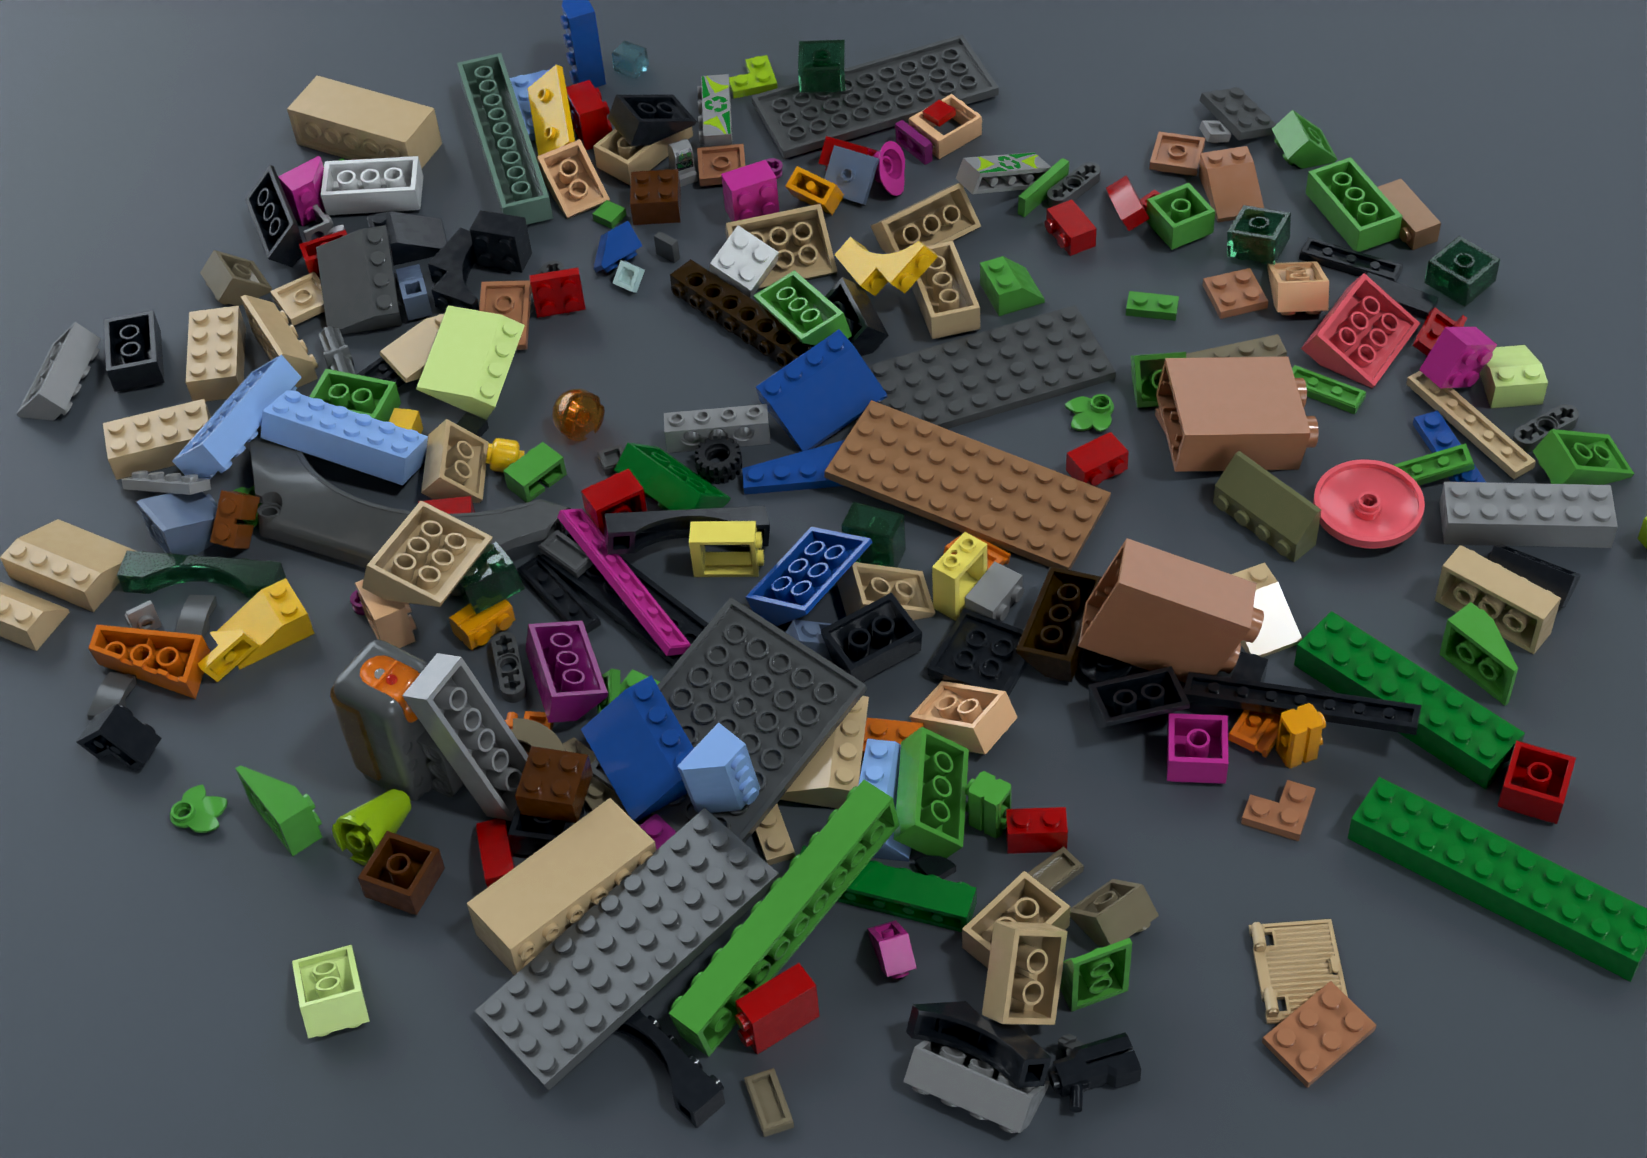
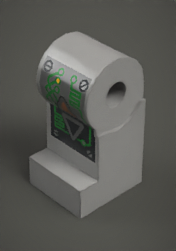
M683 139L668 144L670 169L679 170L681 187L697 182L698 174L695 171L693 150L689 140Z

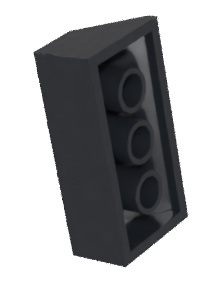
M269 165L245 201L267 258L293 267L303 256L299 246L303 242L275 168Z

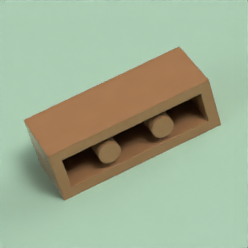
M1402 179L1378 186V189L1403 216L1399 236L1411 250L1438 241L1441 222Z

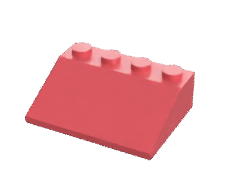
M1363 273L1348 286L1301 349L1320 366L1373 388L1421 323Z

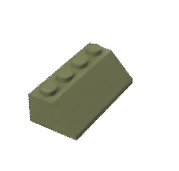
M1238 451L1235 453L1215 485L1213 504L1219 510L1233 517L1238 524L1245 526L1256 534L1260 540L1275 548L1280 555L1286 556L1292 562L1297 561L1316 546L1321 509L1242 452Z

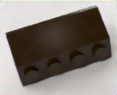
M1050 566L1016 648V653L1045 677L1067 682L1073 681L1080 663V657L1085 649L1079 647L1078 644L1086 601L1102 578L1101 576Z

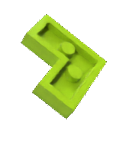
M767 55L745 59L748 74L729 77L730 90L734 99L778 88Z

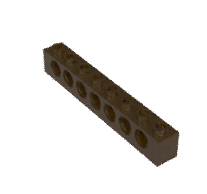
M691 259L670 274L671 291L677 298L683 299L692 308L698 309L707 315L710 320L716 321L728 332L734 333L746 344L752 345L764 356H768L776 361L782 368L815 346L802 343L762 305Z

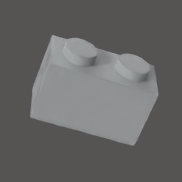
M994 562L966 595L965 609L998 621H1003L1007 617L1013 603L1019 602L1024 594L1023 575Z

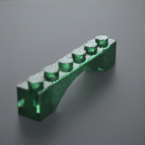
M126 551L117 573L124 592L151 594L162 588L179 583L207 581L232 587L244 594L249 600L261 589L286 578L281 562L271 560L259 561L245 558L233 559L146 551Z

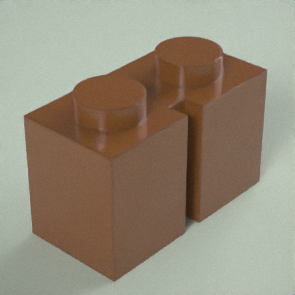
M221 490L210 542L231 548L249 549L254 525L236 523L237 519L255 520L260 497L237 491Z

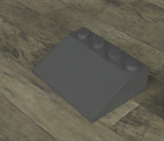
M386 225L360 229L316 247L327 327L339 328L343 335L402 326L390 239Z

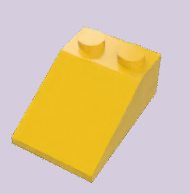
M286 578L261 589L217 630H242L259 644L255 650L237 665L239 670L315 634L308 613Z

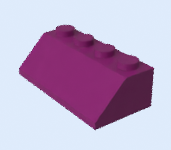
M583 621L528 624L525 651L548 723L577 721L608 696V691Z

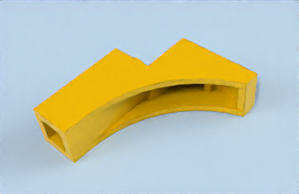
M849 237L835 253L836 258L855 281L874 296L888 282L905 294L938 258L934 251L920 241L898 252L876 254L869 252L866 247L852 237Z

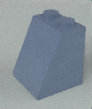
M203 492L191 495L168 493L137 501L150 536L176 566L215 544L211 543L210 540L217 512V504L210 494L205 495Z

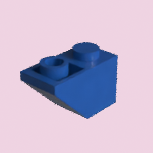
M629 221L601 235L593 268L595 272L604 269L605 273L618 266L616 263L618 260L623 258L627 261L638 255L635 250L642 247V244Z

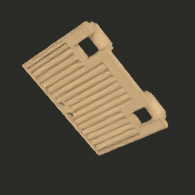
M1331 919L1268 924L1254 922L1252 925H1249L1250 937L1252 936L1254 943L1253 955L1261 997L1266 1007V1024L1281 1023L1330 981L1348 997ZM1265 935H1272L1273 945L1266 946ZM1277 1000H1284L1286 1011H1279Z

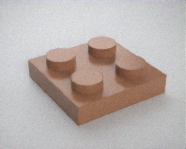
M1158 132L1149 170L1197 176L1200 153H1203L1205 147V138Z
M744 144L697 148L700 186L722 184V173L746 166Z
M1251 268L1203 278V287L1220 319L1268 308V299Z

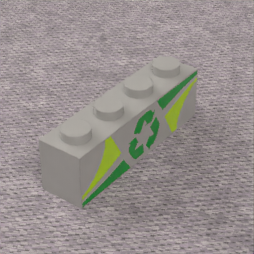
M729 74L701 76L702 85L697 86L698 111L700 115L698 116L699 130L703 129L699 131L700 145H704V147L733 145Z
M1035 152L963 158L956 180L971 194L1025 190L1048 171L1051 166Z

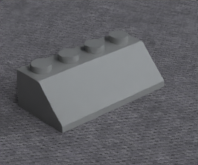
M77 322L71 325L52 344L16 415L22 418L52 421L60 414L66 415L73 404L70 401L71 397H74L82 386L79 383L80 379H83L91 368L88 366L89 361H93L100 350L97 348V345L101 338Z
M925 1040L914 1047L903 1081L911 1085L912 1089L920 1094H932L941 1098L943 1104L970 1111V1115L974 1118L993 1121L999 1124L1002 1130L1009 1133H1021L1030 1125L1050 1082L1045 1080L1044 1086L1017 1088L1001 1072L979 1058L956 1048Z

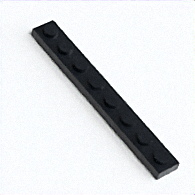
M1194 672L1188 673L1183 690L1189 702L1281 715L1282 712L1290 709L1297 710V707L1310 703L1313 704L1317 712L1320 711L1323 714L1326 722L1417 735L1421 716V705Z

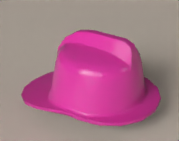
M888 141L885 142L881 150L873 155V157L879 158L874 178L878 183L883 184L887 192L898 196L904 190L905 156L903 150L896 142Z

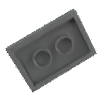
M1239 87L1203 92L1199 101L1238 140L1274 135L1272 128L1276 124Z

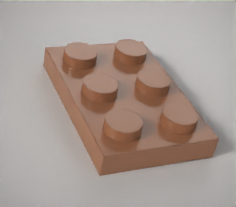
M530 280L481 282L479 311L501 314L524 324L525 326L516 350H527L532 292Z
M1330 981L1263 1037L1262 1043L1308 1088L1373 1033L1377 1025Z

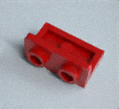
M1433 308L1429 312L1412 346L1428 356L1444 328L1463 327L1467 317L1462 315L1455 322L1437 308Z

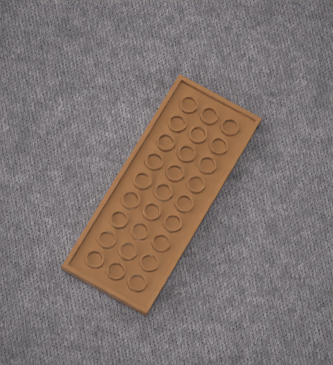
M873 400L870 401L826 468L824 477L962 533L966 532L984 539L997 547L1045 566L1071 570L1111 497V492Z

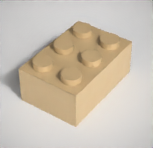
M1023 871L962 928V948L988 968L994 921L1047 923L1066 930L1070 926V906L1027 872Z
M994 921L982 1015L1001 1024L1055 1025L1068 931L1047 923Z

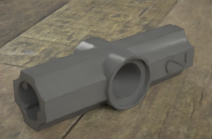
M333 326L323 328L319 337L324 349L323 354L328 369L356 374L347 344L345 345L340 329Z

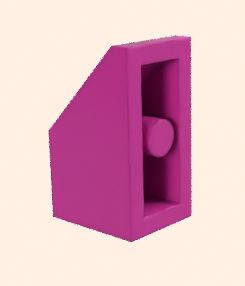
M896 920L867 928L881 970L887 977L901 978L907 976L910 970L917 969L909 935Z

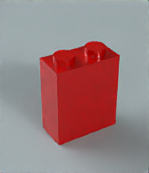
M797 963L735 1001L737 1008L735 1019L740 1027V1030L737 1031L742 1043L746 1047L751 1046L757 1055L820 1016L816 984L800 963Z

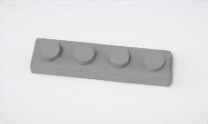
M143 470L132 472V477L122 479L123 489L187 495L211 490L210 479L198 478V474L181 477V473L164 475V472H153L148 474V471Z

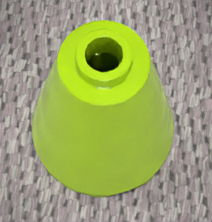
M391 789L338 817L336 823L332 826V832L340 849L344 851L347 848L353 854L350 858L365 866L385 833L389 831L396 834L411 811L409 796L404 791Z

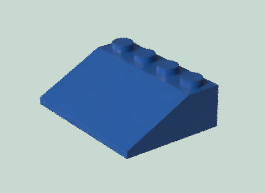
M563 0V15L560 16V21L563 29H566L563 39L566 47L569 48L566 57L569 65L572 66V70L569 71L573 84L590 80L594 88L605 85L606 80L595 11L589 0Z
M840 329L756 386L760 402L767 404L768 412L801 452L815 448L861 416L871 400L879 403L888 397L861 355Z
M810 527L746 596L752 611L775 626L807 615L873 543L871 538Z
M652 675L625 689L581 729L629 817L634 822H638L652 812L661 809L688 793L677 766L694 747Z

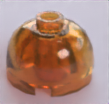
M581 388L565 391L556 399L553 405L552 418L555 427L562 435L571 440L585 441L588 438L584 436L592 430L596 433L604 420L605 410L604 406L600 403V398L592 392Z

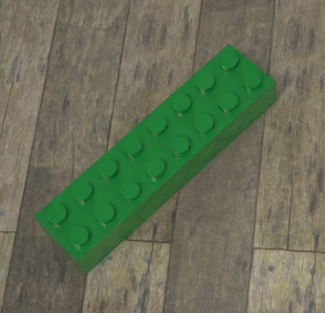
M1332 611L1297 644L1294 666L1336 693L1421 705L1417 735L1399 734L1484 789H1487L1510 764L1516 740L1523 742L1525 732Z

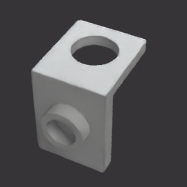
M317 204L312 207L318 225L303 231L306 242L311 241V237L315 232H323V237L334 227L329 214H324Z
M151 600L126 611L124 615L131 628L155 630L162 626Z

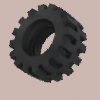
M713 436L712 440L707 438L705 443L700 442L698 448L695 449L694 456L697 473L709 483L715 481V484H720V481H723L725 484L728 483V479L734 480L736 474L739 475L741 473V450L738 443H734L733 439L729 438L726 440V436H721V439H718L717 436ZM718 457L726 458L725 461L718 463L710 461Z

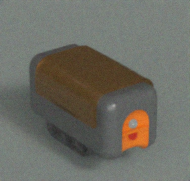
M373 640L360 651L336 678L330 692V697L355 767L363 773L366 779L387 790L397 789L404 791L409 796L410 801L419 800L425 792L428 793L431 789L444 796L453 797L464 783L402 696L428 663L386 641Z

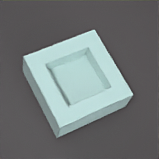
M621 260L613 284L637 293L645 270Z

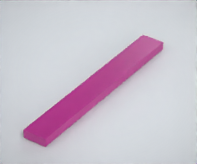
M583 509L560 510L557 516L559 521L665 655L684 654L691 645L620 555L607 554L604 535Z

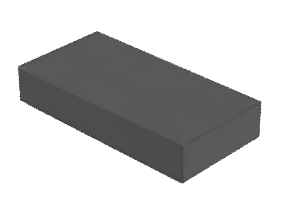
M559 530L553 532L538 546L542 554L559 564L577 579L585 570L593 565V562L582 548Z

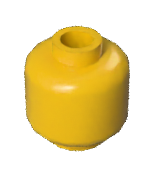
M496 438L492 444L488 443L486 464H490L492 471L504 473L503 470L510 464L524 456V451L520 450V445L516 440Z

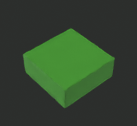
M606 200L592 213L593 221L613 229L626 216V208Z

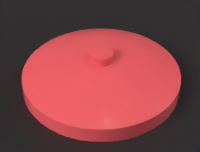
M1352 460L1334 466L1318 481L1313 498V504L1321 509L1319 524L1326 532L1341 542L1368 549L1391 547L1407 540L1419 528L1425 508L1424 496L1417 482L1402 469L1377 460Z

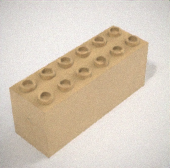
M316 76L287 108L298 145L349 160L418 156L422 169L442 145L434 108L321 76Z
M611 798L607 799L467 902L476 935L516 975L573 923L579 921L590 908L597 905L599 900L604 896L606 897L616 885H620V882L628 875L630 876L633 870L650 858L656 851L655 841Z

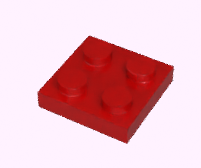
M578 267L529 275L537 318L586 310Z

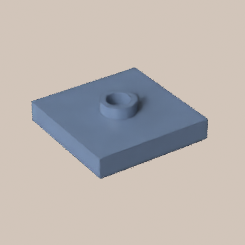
M834 145L824 179L836 184L844 194V199L866 205L879 158Z

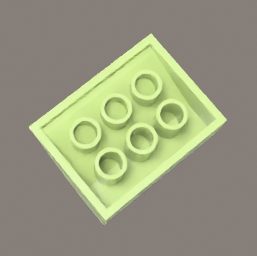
M448 305L416 390L487 420L496 407L525 325L501 314Z

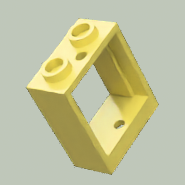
M702 521L690 523L689 547L694 577H759V566H764V550H759V548H762V532H757L756 521ZM705 545H749L750 552H706Z
M964 532L932 566L933 607L935 610L955 621L957 620L963 608H965L966 595L987 571V543Z

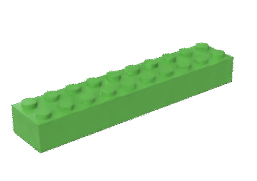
M863 780L858 787L855 786L849 791L844 804L830 814L827 824L820 832H816L811 837L808 847L804 852L793 858L789 870L782 878L779 877L774 881L769 894L763 901H758L754 905L749 918L744 924H740L734 929L729 942L724 948H719L714 953L709 966L704 972H699L694 977L691 987L684 996H679L674 1001L669 1015L683 1039L710 1057L737 1024L735 1019L737 1014L735 1001L768 982L779 973L900 825L891 796L866 780Z

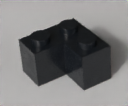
M115 704L94 716L76 743L98 759L110 753L128 768L134 770L145 764L162 738L155 733L153 727L136 719L131 710Z

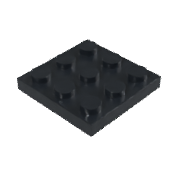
M963 608L928 666V675L946 682L1006 691L1009 697L1028 664L1026 660L1016 653L1017 645L1024 630Z

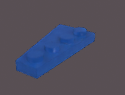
M845 440L742 468L744 495L844 486L824 477L826 468Z

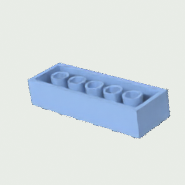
M282 354L252 371L172 462L184 475L198 474V478L211 479L217 471L223 473L233 464L230 460L240 455L246 449L244 444L250 442L259 434L257 429L262 424V411L286 390L296 391L297 387L295 385L302 377Z
M286 390L262 411L260 438L400 485H404L425 463L428 436L420 434L416 430L395 426L391 422H383L371 418L367 414L350 411L343 406L326 403L322 399L302 395L298 391Z

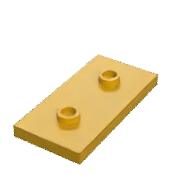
M556 64L527 88L538 156L575 141L563 67Z

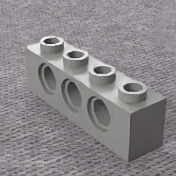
M767 404L664 413V433L668 453L695 451L700 442L705 443L707 438L712 440L713 436H717L718 439H721V436H726V440L731 438L734 440V443H738L739 447L771 444Z

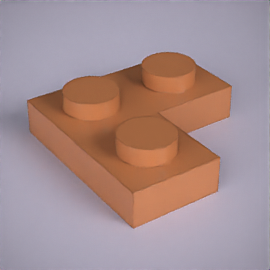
M1287 780L1279 803L1250 794L1241 824L1299 841L1316 788Z

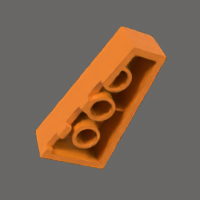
M97 624L88 647L97 663L101 666L123 674L136 675L137 679L193 699L197 697L204 675L198 663L211 652L202 635Z

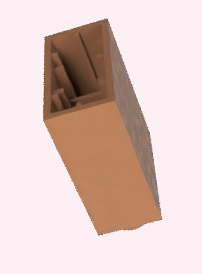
M1289 357L1165 358L1156 397L1175 472L1225 471L1238 451L1265 470H1298L1306 448H1314L1317 445L1319 434L1317 419L1315 416H1306L1304 411L1307 400L1306 382L1304 378L1294 377Z
M1126 538L1086 601L1078 646L1149 671L1172 666L1178 680L1186 683L1189 672L1215 676L1219 671L1229 674L1234 669L1239 658L1241 641L1253 643L1258 637L1263 624L1264 611L1254 607L1257 583Z

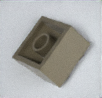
M213 250L200 272L206 281V285L214 293L215 299L224 305L241 306L243 305L241 296L248 295L259 298L270 293L272 290L254 261Z
M1117 879L1110 880L1070 908V918L1096 945L1102 947L1125 940L1134 933L1146 930L1151 925L1150 922L1159 916L1143 884Z

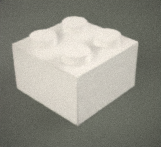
M738 225L711 261L709 271L752 298L776 265L779 252Z

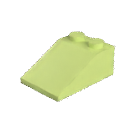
M1525 345L1496 347L1491 360L1484 365L1480 372L1490 408L1543 404L1548 380L1542 363Z
M352 945L292 961L299 1006L308 1039L316 1036H327L337 1030L356 1028L362 1023L370 1022Z

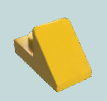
M242 630L212 631L210 634L218 646L198 663V666L203 672L219 682L255 650L259 644Z

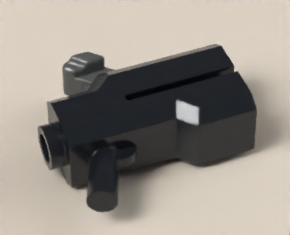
M1126 1032L1086 1044L1078 1041L1077 1037L1071 1034L1063 1035L1058 1039V1049L1066 1051V1057L1053 1061L1052 1071L1048 1072L1053 1090H1059L1062 1097L1070 1095L1069 1110L1075 1113L1082 1111L1083 1092L1105 1084L1113 1088H1119L1139 1082L1141 1079V1066Z

